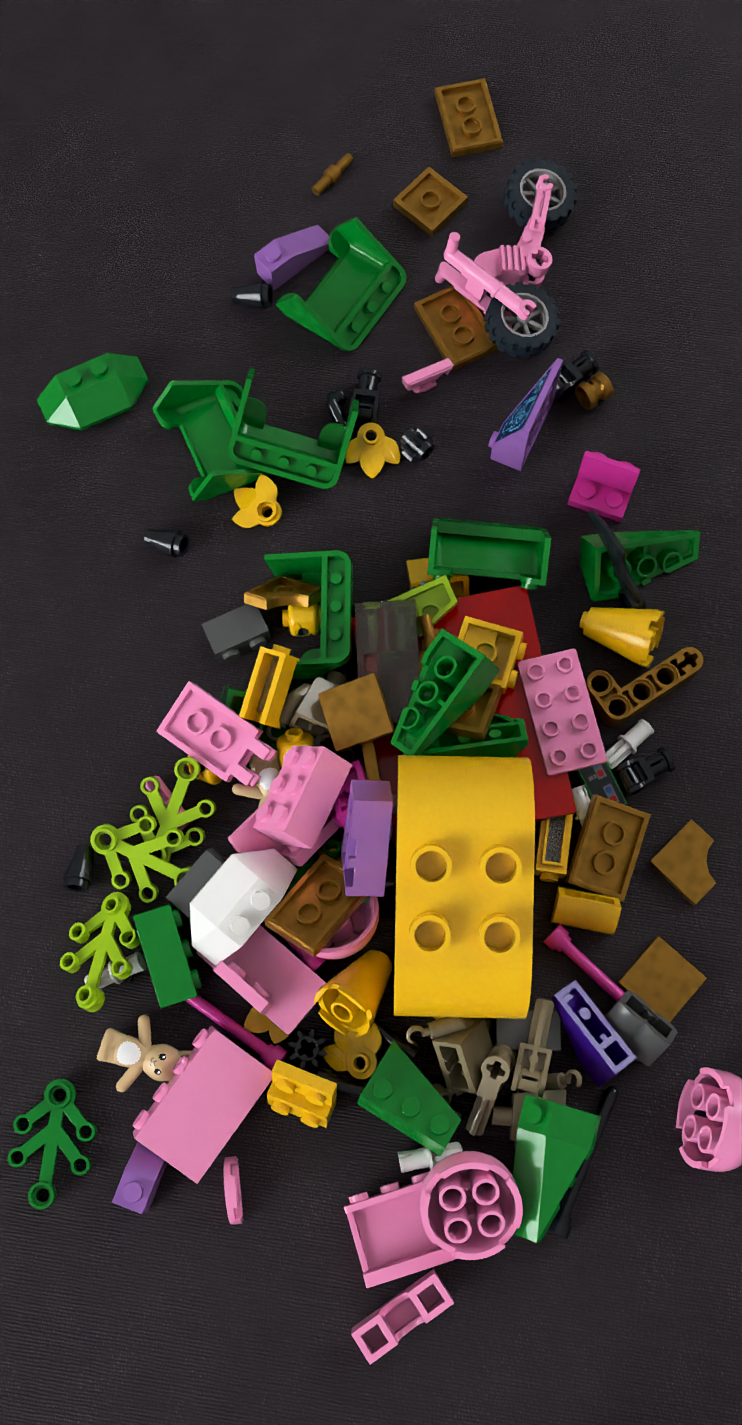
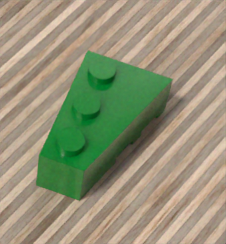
M169 903L134 915L133 919L160 1009L197 997V988L202 987L198 970H192L189 957H193L188 938L183 939L180 927H183L184 924L180 910L178 908L175 909L173 903Z
M393 1040L360 1094L357 1104L438 1156H441L461 1119Z

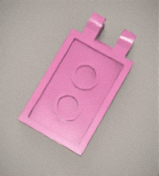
M188 681L156 731L224 781L231 782L233 777H236L246 786L251 785L255 787L261 778L257 773L246 767L253 754L262 760L267 759L271 762L278 752L259 740L263 733L262 730L245 718L239 717L238 713L190 681Z

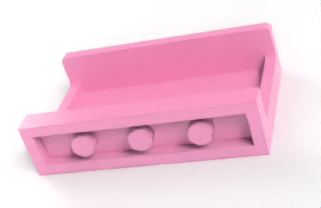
M212 1025L207 1031L202 1029L192 1043L195 1048L188 1057L183 1055L172 1071L175 1075L168 1084L163 1082L152 1098L155 1100L148 1111L142 1110L132 1125L135 1128L133 1131L135 1140L196 1184L201 1180L272 1080V1072L269 1068L221 1034Z
M429 1171L412 1176V1183L402 1187L399 1186L398 1181L381 1186V1193L369 1197L367 1191L350 1196V1203L344 1205L363 1270L366 1288L458 1259L454 1258L452 1253L445 1251L436 1243L433 1244L423 1227L420 1212V1193ZM466 1187V1188H464V1190L467 1191V1190H469L471 1187Z

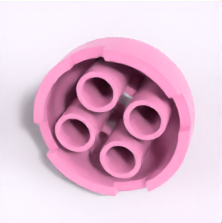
M708 1067L700 1068V1074L695 1080L688 1079L679 1099L676 1128L682 1129L683 1146L679 1148V1151L685 1162L693 1168L713 1172L731 1171L742 1165V1078L722 1070ZM696 1110L706 1111L707 1117L694 1115V1112Z
M462 1151L443 1158L426 1176L420 1193V1212L427 1236L433 1244L436 1243L445 1251L452 1253L454 1258L478 1260L490 1257L504 1249L505 1243L512 1237L516 1229L520 1228L523 1205L516 1181L503 1163L488 1154L477 1151ZM466 1187H471V1188H470L469 1190H467V1191L464 1190V1188H466Z

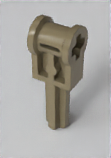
M537 999L535 1001L527 1044L520 1042L510 1089L512 1091H516L518 1088L537 1093L538 1097L543 1098L552 1050L546 1049L554 1010V1002L550 1000ZM522 1077L534 1079V1080H536L537 1082L530 1081V1080H526V1079H523Z
M499 1044L492 1047L488 1057L482 1063L481 1071L483 1077L466 1124V1130L473 1136H482L484 1134L503 1083L508 1079L511 1070L516 1065V1054L507 1045Z

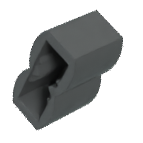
M629 990L620 997L604 1016L636 1056L635 1060L647 1066H650L668 1048L678 1033L667 1019L652 1011L642 998Z

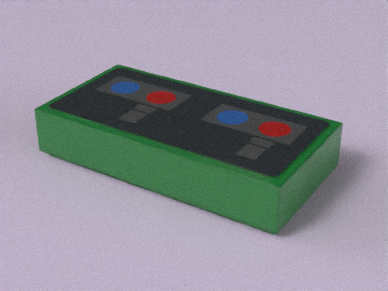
M607 762L575 770L582 785L585 784L590 800L592 795H599L624 805L627 804Z

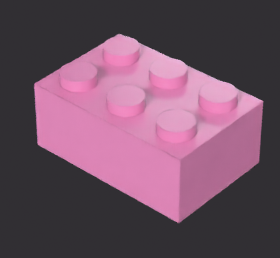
M292 746L283 758V766L278 776L270 785V793L265 803L257 811V820L253 828L280 845L313 849L352 764L323 746Z

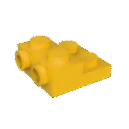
M465 616L458 639L484 654L500 669V672L491 684L501 685L502 694H506L507 688L513 689L517 680L518 671L513 670L516 660L522 661L526 651L527 643L522 642L523 632Z
M276 1060L271 1071L272 1083L267 1092V1103L271 1105V1109L285 1116L289 1113L300 1117L301 1122L310 1127L317 1128L320 1125L327 1128L336 1106L337 1083Z

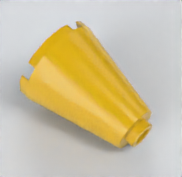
M591 607L588 612H583L580 628L583 629V635L632 662L648 668L654 659V656L649 655V653L655 647L658 648L665 621V617L662 616L665 612L658 609Z
M370 950L319 988L314 1002L316 1004L318 1001L321 1007L318 1013L330 1027L344 1035H347L349 1031L356 1032L357 1035L355 1037H361L370 1030L392 972V963L389 957L384 952Z

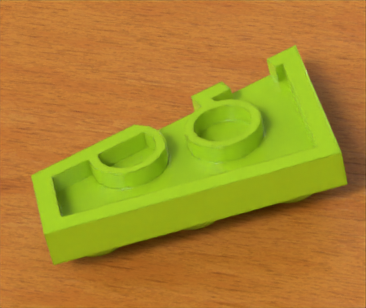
M444 575L365 610V615L379 645L378 609H396L398 652L382 653L387 665L390 666L423 636L419 616L430 614L434 626L458 605V601L447 576Z

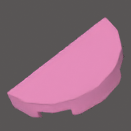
M446 358L403 376L402 383L408 391L413 390L414 393L425 392L437 385L435 380L443 373H446V375L450 373L453 363L449 358Z
M236 1156L225 1157L224 1191L228 1219L231 1225L241 1224L244 1218L238 1158Z

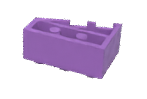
M351 780L341 850L346 896L384 897L387 862L389 859V839L393 835V820L391 818L392 814H396L397 795L392 794L390 781Z

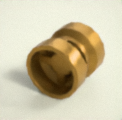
M598 372L591 376L590 381H584L575 386V394L580 404L585 409L591 410L598 405L599 400H607L613 396L614 389L609 378L603 372Z

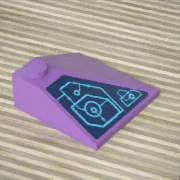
M557 358L503 422L500 431L493 432L488 447L492 448L490 459L516 470H522L553 404L562 367V359Z

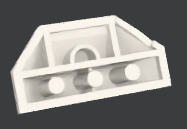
M274 848L231 854L190 902L192 947L215 966L221 960L223 961L243 946L281 901L298 869Z

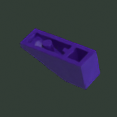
M576 980L552 997L578 1061L598 1087L606 1083L636 1059L633 1052Z

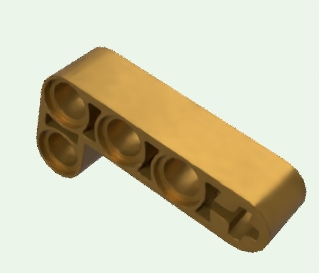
M683 648L623 688L618 686L608 672L596 670L588 676L586 681L592 707L605 725L609 727L621 726L690 681L702 667L703 656L696 648ZM682 662L685 663V664L688 663V662L691 663V665L689 664V665L683 667V668L680 670V672L678 671V668L680 667V665L682 664ZM657 675L666 676L670 684L660 683ZM591 683H601L604 686L605 691H595L592 688ZM633 691H642L645 694L646 699H637L636 697H634ZM609 706L619 707L622 715L615 716L611 714Z

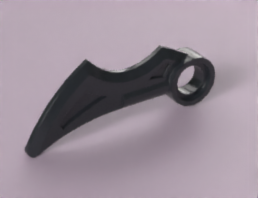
M594 510L589 511L588 515L607 550L621 586L618 596L623 607L645 609V599L626 565L623 546L604 520Z

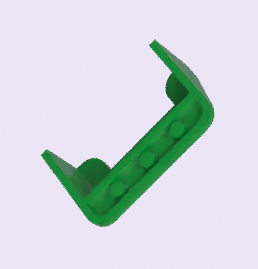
M357 217L337 225L329 235V250L338 259L309 297L304 301L298 294L287 293L281 296L275 304L287 317L343 351H352L358 348L406 283V273L403 267Z
M231 380L170 381L152 407L157 420L163 428L168 430L173 429V427L180 428L201 477L193 479L188 488L193 502L206 501L257 481L261 474L265 476L272 475L236 464L229 457L228 446L243 393V388Z
M434 518L431 529L427 575H433L434 580L446 575L448 581H450L452 573L517 579L521 582V588L535 590L538 589L539 585L546 586L551 536L547 529L540 527Z

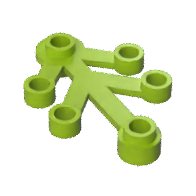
M185 757L178 760L175 764L174 772L178 780L167 808L159 792L161 787L160 781L153 776L142 780L140 784L141 791L147 795L160 825L156 836L154 832L141 834L144 842L163 836L172 828H177L200 817L208 818L215 813L216 804L211 799H203L197 806L179 813L190 782L195 780L201 772L200 763L194 758ZM187 763L192 764L194 767L192 774H187L184 770ZM148 780L154 782V791L147 790L146 782ZM203 803H208L211 806L209 814L202 811L201 806ZM139 804L130 810V818L133 822L138 821L135 815V811L138 808L144 811V816L150 815V810L146 805ZM144 819L142 827L145 830H150L151 826L148 820ZM200 827L189 829L186 835H184L181 845L174 848L168 846L160 849L162 852L160 858L169 862L172 853L190 845L197 846L201 844L206 836L204 830ZM192 831H197L200 834L198 842L191 839ZM179 838L171 840V842L177 843Z
M145 815L139 818L137 822L118 829L110 824L96 827L91 834V845L97 853L105 855L112 874V885L116 889H124L132 881L131 874L122 868L118 855L120 853L128 857L139 886V898L143 902H152L159 895V889L155 884L151 883L145 866L174 879L175 886L191 868L190 866L184 868L177 867L150 854L168 846L174 848L181 845L184 840V834L178 828H172L163 836L135 846L123 841L138 833H152L157 827V822L153 816ZM144 819L151 822L150 830H145L142 827ZM173 832L178 835L179 840L177 843L170 841V833ZM104 834L110 835V844L103 842L102 837ZM119 874L125 876V885L118 883L117 876ZM146 887L153 890L152 898L145 896L144 889Z
M121 892L109 894L101 905V911L85 924L78 922L72 925L69 930V937L80 944L85 943L89 939L90 934L103 925V928L98 936L75 954L67 952L60 960V967L63 970L75 973L85 961L94 955L86 985L80 987L76 993L78 1006L88 1012H96L104 1004L105 994L98 987L107 956H109L112 962L110 971L115 977L122 980L126 979L133 970L132 964L125 959L113 936L117 925L121 931L119 941L123 946L134 949L140 944L138 932L134 930L128 918L131 904L128 897ZM133 934L131 941L128 942V938ZM124 965L123 970L119 973L120 967Z

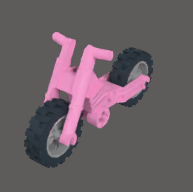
M535 158L534 161L526 160L521 166L517 165L513 173H511L504 190L505 208L509 209V216L515 218L519 226L522 227L524 225V231L518 244L513 245V247L510 245H506V247L500 245L498 249L479 254L473 261L457 250L460 235L457 232H452L449 235L447 247L444 251V260L447 262L443 261L440 263L438 272L435 275L437 283L441 284L446 279L459 293L484 311L486 333L489 332V340L492 344L498 345V350L508 352V355L511 357H516V355L521 356V358H529L530 355L538 356L542 350L545 351L550 346L560 326V319H558L560 311L559 308L555 307V300L553 297L549 298L546 295L547 291L543 288L539 290L545 274L552 263L551 253L546 248L541 247V242L547 230L555 231L559 228V225L563 226L567 222L575 207L578 194H575L577 185L572 182V175L566 173L563 166L560 164L557 166L553 164L554 161L548 159L547 161H542V158ZM526 185L530 191H523V187ZM536 258L540 259L541 266L537 263ZM528 274L533 276L534 281L529 280ZM537 317L540 324L532 321V319ZM529 328L538 332L530 334Z

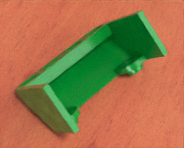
M250 368L228 446L230 459L239 465L321 489L333 487L339 479L359 413V400L353 399L346 425L336 422L328 423L321 429L318 440L264 424L267 416L265 404L259 399L249 397L255 369Z
M340 550L264 555V560L275 577L280 574L285 576H302V581L321 586L320 649H311L303 654L300 661H297L292 679L322 677L346 664L352 655L353 564L349 556Z

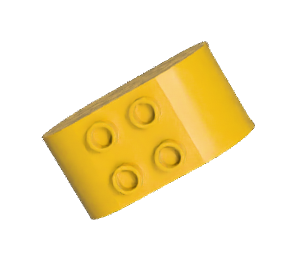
M398 755L394 1016L526 1019L530 1004L532 982L535 858L534 783L529 758Z

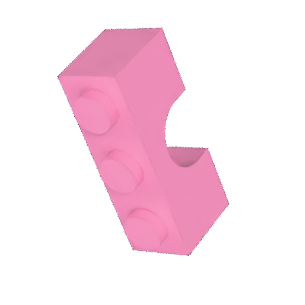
M432 1269L352 1327L351 1335L371 1365L397 1346L399 1340L409 1331L423 1322L427 1324L453 1305V1298L436 1271Z

